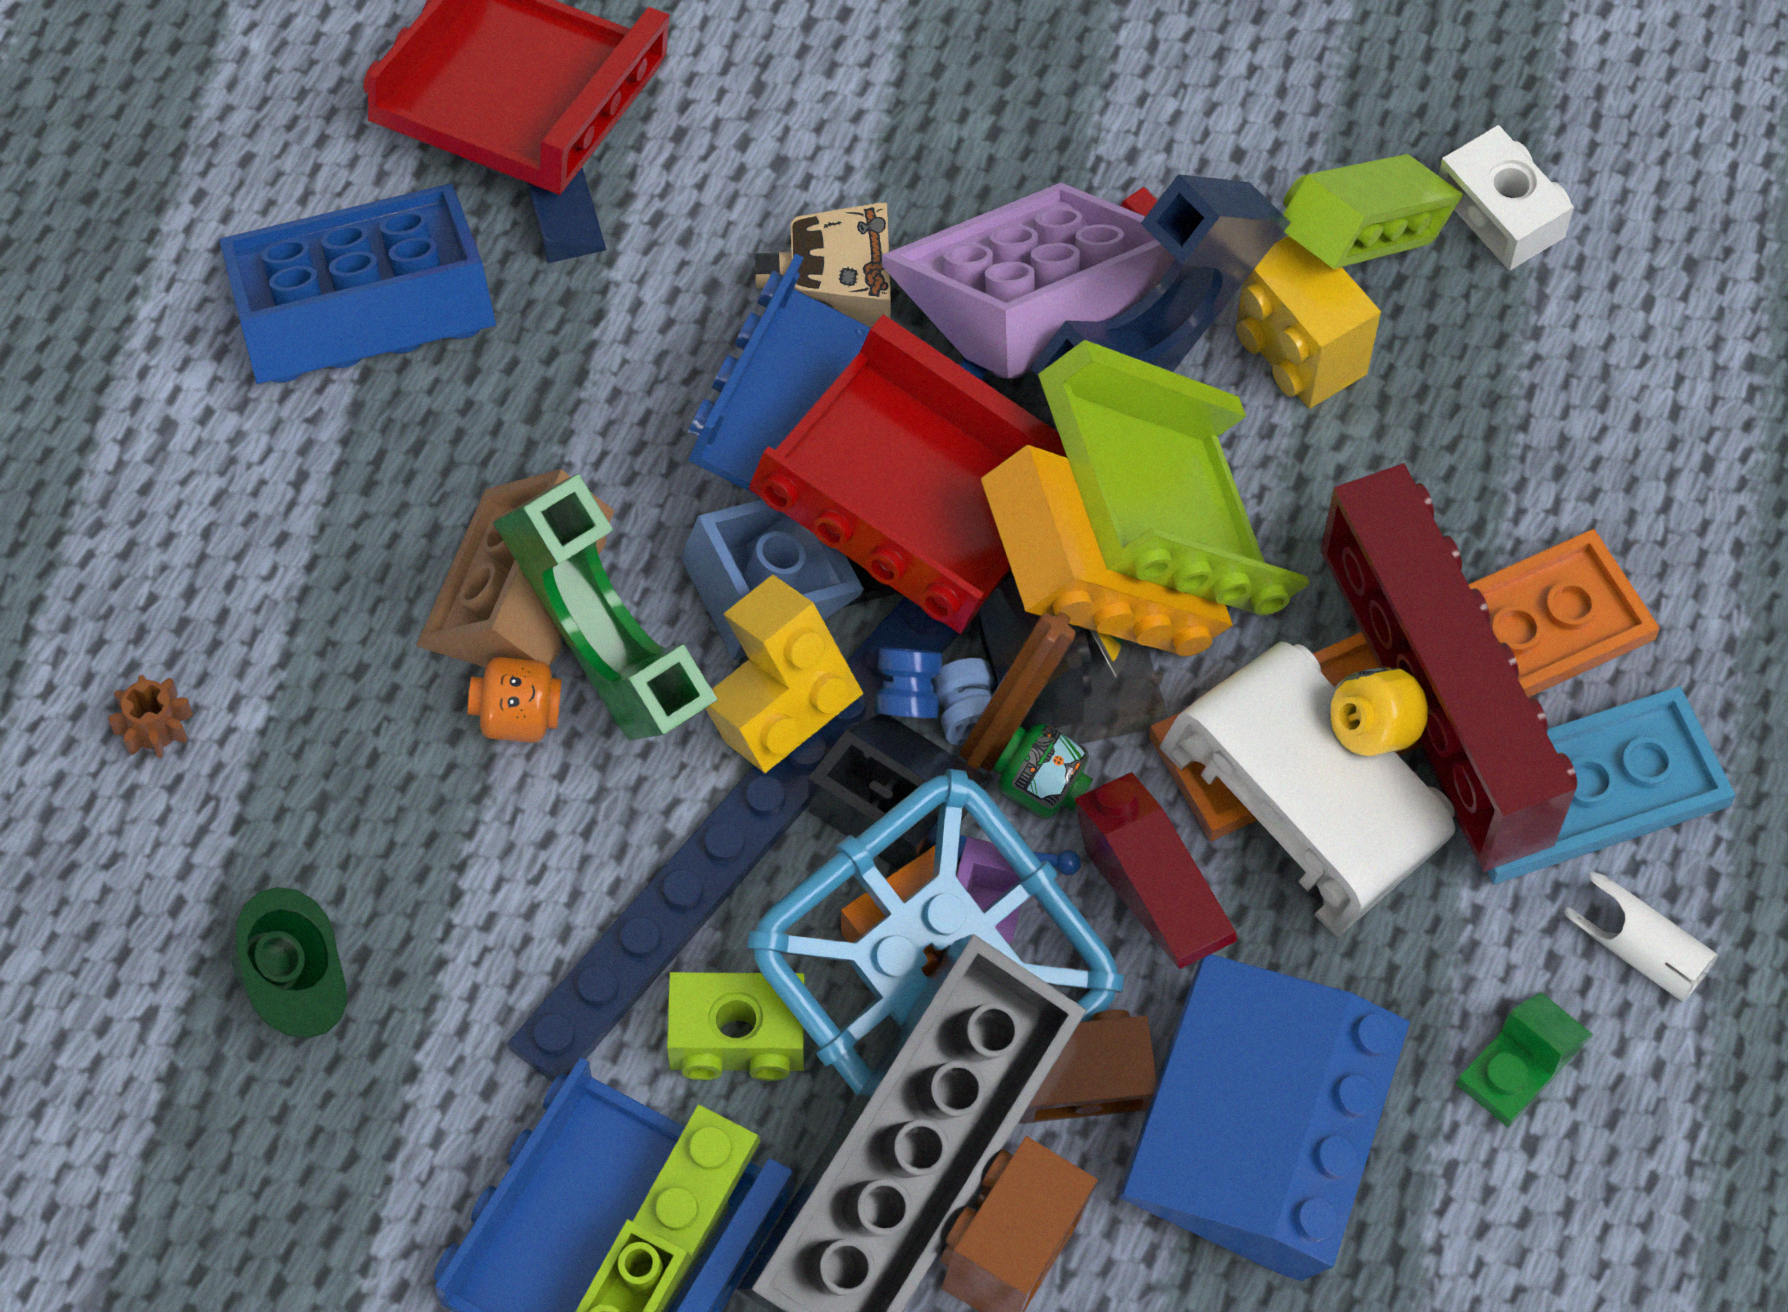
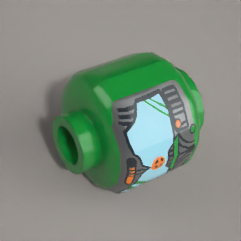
M1043 722L1036 723L1028 731L1020 726L992 769L1000 774L998 780L999 792L1041 819H1049L1055 816L1062 806L1074 812L1076 809L1074 798L1085 794L1093 781V778L1083 773L1088 763L1089 754L1087 749Z

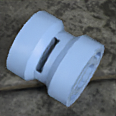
M967 658L948 663L942 667L941 673L937 677L931 678V684H934L933 691L939 697V705L944 708L941 725L945 738L950 744L956 746L964 744L993 696V691L996 687V680L991 665L988 661L979 658Z

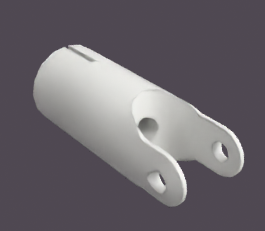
M1590 872L1588 875L1589 879L1614 897L1624 911L1625 923L1622 932H1605L1569 907L1565 909V915L1614 954L1681 1002H1685L1706 976L1704 973L1709 972L1718 954L1608 877L1596 872Z

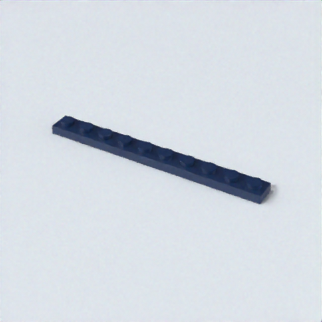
M904 596L846 662L864 694L768 772L763 773L756 766L750 769L508 1041L509 1050L552 1083L560 1073L569 1075L580 1057L586 1060L809 806L808 778L844 732L878 715V713H874L876 692L883 687V680H886L887 677L878 668L879 648L916 649L943 653L959 633L945 623L931 618L922 607Z

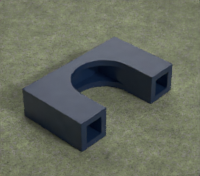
M1178 174L1140 223L1175 258L1163 278L1143 299L1112 319L1099 322L1066 320L1030 366V369L1038 376L1041 371L1083 340H1087L1173 372L1291 222L1250 182Z

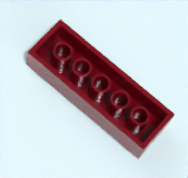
M1405 463L1334 487L1320 552L1379 668L1387 666L1403 669L1415 677L1424 690L1428 704V717L1425 729L1417 742L1441 790L1451 802L1454 808V815L1483 872L1555 846L1577 789V777L1574 767L1566 754L1563 752L1557 754L1547 735L1548 723L1541 704L1535 697H1527L1518 680L1519 669L1513 651L1507 643H1499L1489 625L1490 613L1486 600L1477 588L1470 589L1461 572L1462 560L1454 540L1449 535L1442 536L1434 520V507L1428 490L1422 483L1415 484Z

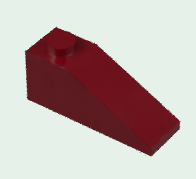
M1132 772L1074 798L1084 847L1091 861L1178 969L1238 941L1234 927L1164 809Z

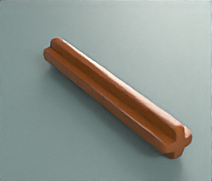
M1059 612L1057 617L1045 613L1035 624L960 749V756L967 760L966 764L976 770L981 767L989 772L994 768L1075 638L1076 633L1068 625L1071 619L1067 614Z

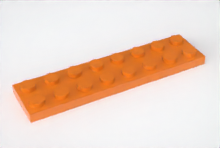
M1595 529L1468 584L1470 589L1477 588L1484 596L1490 613L1489 625L1498 642L1507 643L1513 651L1519 669L1518 680L1527 697H1531L1656 640L1660 629ZM1362 632L1313 653L1321 666V673L1334 687L1349 674L1379 668ZM1180 713L1150 726L1149 738L1210 842L1257 821L1255 816L1219 777L1210 785L1201 776L1206 767L1204 764L1194 761L1180 771L1159 748ZM1416 741L1409 748L1395 751V753L1401 756L1420 746Z

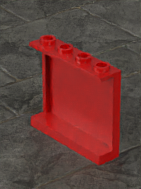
M427 0L419 17L410 27L405 26L400 30L393 47L381 61L375 60L366 73L363 90L365 94H368V121L561 195L656 73L667 52L670 14L648 6L630 29L555 0Z
M882 314L870 328L858 355L777 449L774 450L770 446L766 448L748 489L761 497L769 507L783 512L811 531L823 544L837 549L868 570L877 581L891 586L922 607L931 618L945 623L961 634L1011 570L981 478L1026 445L1066 458L1067 455L1060 435L1056 430Z

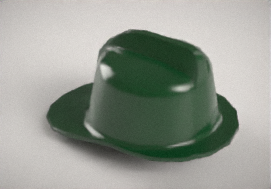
M275 887L258 892L243 905L235 921V944L232 950V966L237 981L245 989L253 1010L271 1028L287 1036L312 1038L326 1034L340 1022L347 1005L346 982L329 917L314 899L299 890Z

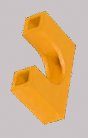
M1026 445L981 478L1026 612L1040 616L1048 613L1057 617L1059 612H1062L1070 617L1071 620L1068 624L1171 652L1179 656H1192L1205 651L1211 646L1213 638L1233 626L1225 604L1140 580L1106 568L1068 458Z

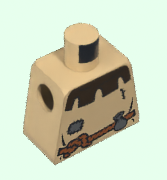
M875 203L795 217L791 220V252L755 253L756 289H764L773 270L784 275L794 255L798 254L804 258L798 269L800 276L794 287L795 290L869 327H872L882 314L890 318V274L882 267V255L889 252L887 203Z

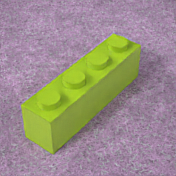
M1409 154L1310 173L1299 177L1284 197L1283 205L1287 208L1283 215L1291 222L1284 232L1330 267L1336 269L1429 245L1437 238L1464 194Z

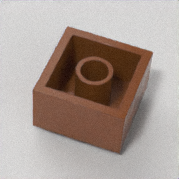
M1025 1136L1014 1155L1002 1149L982 1182L984 1188L975 1203V1206L980 1208L977 1212L966 1206L946 1239L948 1245L939 1262L946 1265L948 1269L941 1289L980 1312H1024L1082 1219L1098 1179L1028 1136Z

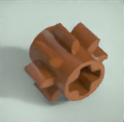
M139 675L138 681L128 687L125 692L119 690L114 692L117 704L122 712L112 714L108 717L114 735H124L123 741L129 754L134 755L141 747L153 749L156 756L162 758L164 754L163 747L170 744L173 740L184 743L187 741L185 730L180 721L189 719L193 716L188 698H177L178 692L173 679L167 678L160 684L156 681L147 680L144 675Z

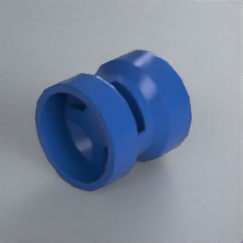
M879 648L878 668L887 677L886 680H883V687L876 692L874 713L904 717L938 718L939 697L933 691L934 684H931V678H935L941 673L943 653L916 649Z

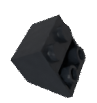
M1014 575L1010 576L996 588L977 613L978 631L986 659L994 673L996 680L995 689L999 686L1041 617L1040 615L1025 611ZM1068 624L1075 631L1074 625ZM1083 630L1075 632L1076 635L1073 642L1020 725L1027 731L1036 723L1041 722L1049 724L1055 729L1084 722V699L1093 697V690L1088 669L1092 668V659Z
M878 714L846 730L808 778L809 812L842 834L857 838L920 785L936 776L944 775L947 769L966 771L968 779L976 782L984 790L989 786L990 778L892 716ZM939 805L877 856L900 870L935 846ZM964 806L962 808L961 821L968 813Z

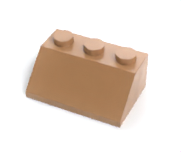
M562 469L485 489L416 646L486 667L487 663L495 657L536 660L545 662L548 665L553 663L562 647V634L492 522L545 489L571 476ZM591 493L610 523L615 510ZM606 535L596 541L598 555L606 544Z

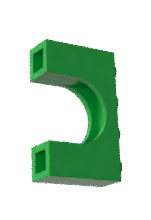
M579 473L545 489L492 522L617 725L629 741L664 735L718 700L685 645L679 644L665 648L656 643L639 626L619 598L603 568L596 546V541L612 532L613 528Z

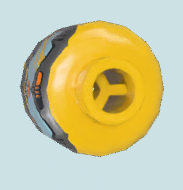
M1386 666L1349 674L1336 685L1330 699L1329 718L1333 732L1340 743L1355 754L1375 756L1409 748L1421 737L1427 724L1428 704L1424 690L1416 678L1403 669Z

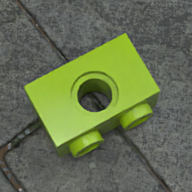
M670 972L667 1036L670 1070H682L683 1076L693 1080L717 1079L722 1076V1070L749 1071L751 1077L764 1081L782 1080L789 1077L790 1071H804L805 1029L762 973ZM795 973L805 985L804 973ZM732 1021H744L754 1027L748 1035L741 1038H731L720 1031L724 1025Z

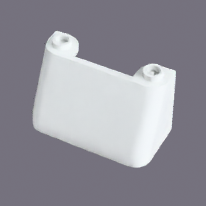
M1280 641L1181 712L1159 748L1180 771L1196 761L1206 766L1201 776L1209 785L1218 777L1306 872L1299 883L1307 891L1315 885L1318 886L1324 900V905L1314 916L1338 938L1454 835L1456 829L1453 820L1455 816L1454 808L1441 791L1434 787H1427L1395 752L1365 756L1355 754L1344 747L1334 734L1329 718L1330 699L1335 687L1321 673V666L1318 660L1306 647L1300 644L1292 646L1289 643Z

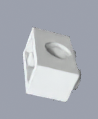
M1499 125L1442 158L1438 176L1464 194L1454 210L1509 271L1566 237L1574 209L1569 196L1558 183L1551 182L1533 163L1526 147L1518 141H1513Z

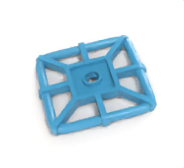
M947 769L944 775L936 776L920 785L857 838L848 835L836 845L837 854L774 904L758 922L756 931H749L747 949L754 951V959L764 978L818 1045L819 1048L815 1051V1054L825 1066L833 1064L857 1096L872 1071L853 1046L888 1015L892 1017L899 1028L902 1026L932 976L926 977L921 969L928 961L923 952L928 945H931L937 951L944 948L948 951L954 941L975 934L1051 986L1088 990L1076 1002L1087 1010L1080 1022L1090 1021V1016L1106 1011L1114 1001L1115 994L1123 992L1124 975L1118 974L1117 965L1109 949L1054 880L1058 875L1057 871L1048 860L1040 862L988 793L976 782L968 779L966 771ZM939 805L933 876L902 901L875 867L873 858ZM963 806L1020 878L984 910H981L956 878ZM853 875L885 915L852 943L783 934L790 926ZM1033 895L1088 965L1090 971L1024 964L995 926ZM782 954L847 961L877 999L839 1030L784 960Z

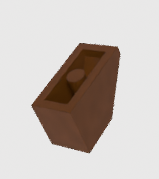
M1115 1009L1095 1013L1090 1016V1021L1080 1022L1021 1117L1020 1124L1148 1111L1157 1085L1148 1016L1130 1017L1128 1011Z

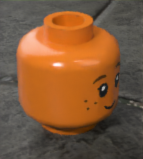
M495 657L487 663L484 677L471 676L467 715L480 716V729L487 738L529 743L539 742L546 735L547 728L557 729L562 679L552 678L550 666L542 661Z

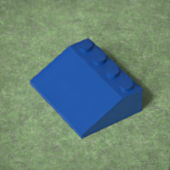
M452 183L219 239L256 384L268 381L276 383L289 382L305 372L329 366L334 368L350 367L360 362L362 358L387 352L407 353L417 349L423 343L448 337L454 339L468 338L477 334L481 329L496 326L483 263Z
M1212 954L1200 959L1118 1198L1276 1273L1299 1281H1304L1334 1267L1410 1021L1351 992Z

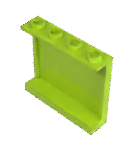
M1083 340L1038 374L1108 570L1257 615H1269L1282 610L1289 604L1290 597L1310 585L1309 579L1305 575L1265 563L1218 436L1246 417L1239 396L1087 340Z

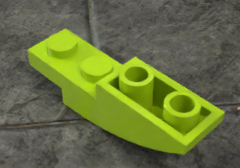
M698 1104L633 1222L629 1219L626 1220L575 1312H668L730 1208L728 1200L761 1142L759 1136Z

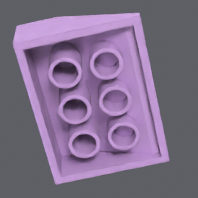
M1058 183L882 255V267L966 360L992 371L997 377L1008 379L1018 378L1028 373L1030 366L1066 320L1105 321L1130 309L1159 283L1175 258L1140 224L1145 216L1064 183Z

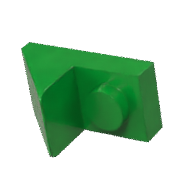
M1540 992L1508 1013L1501 1032L1458 1077L1456 1085L1508 1128L1589 1041L1593 1034Z

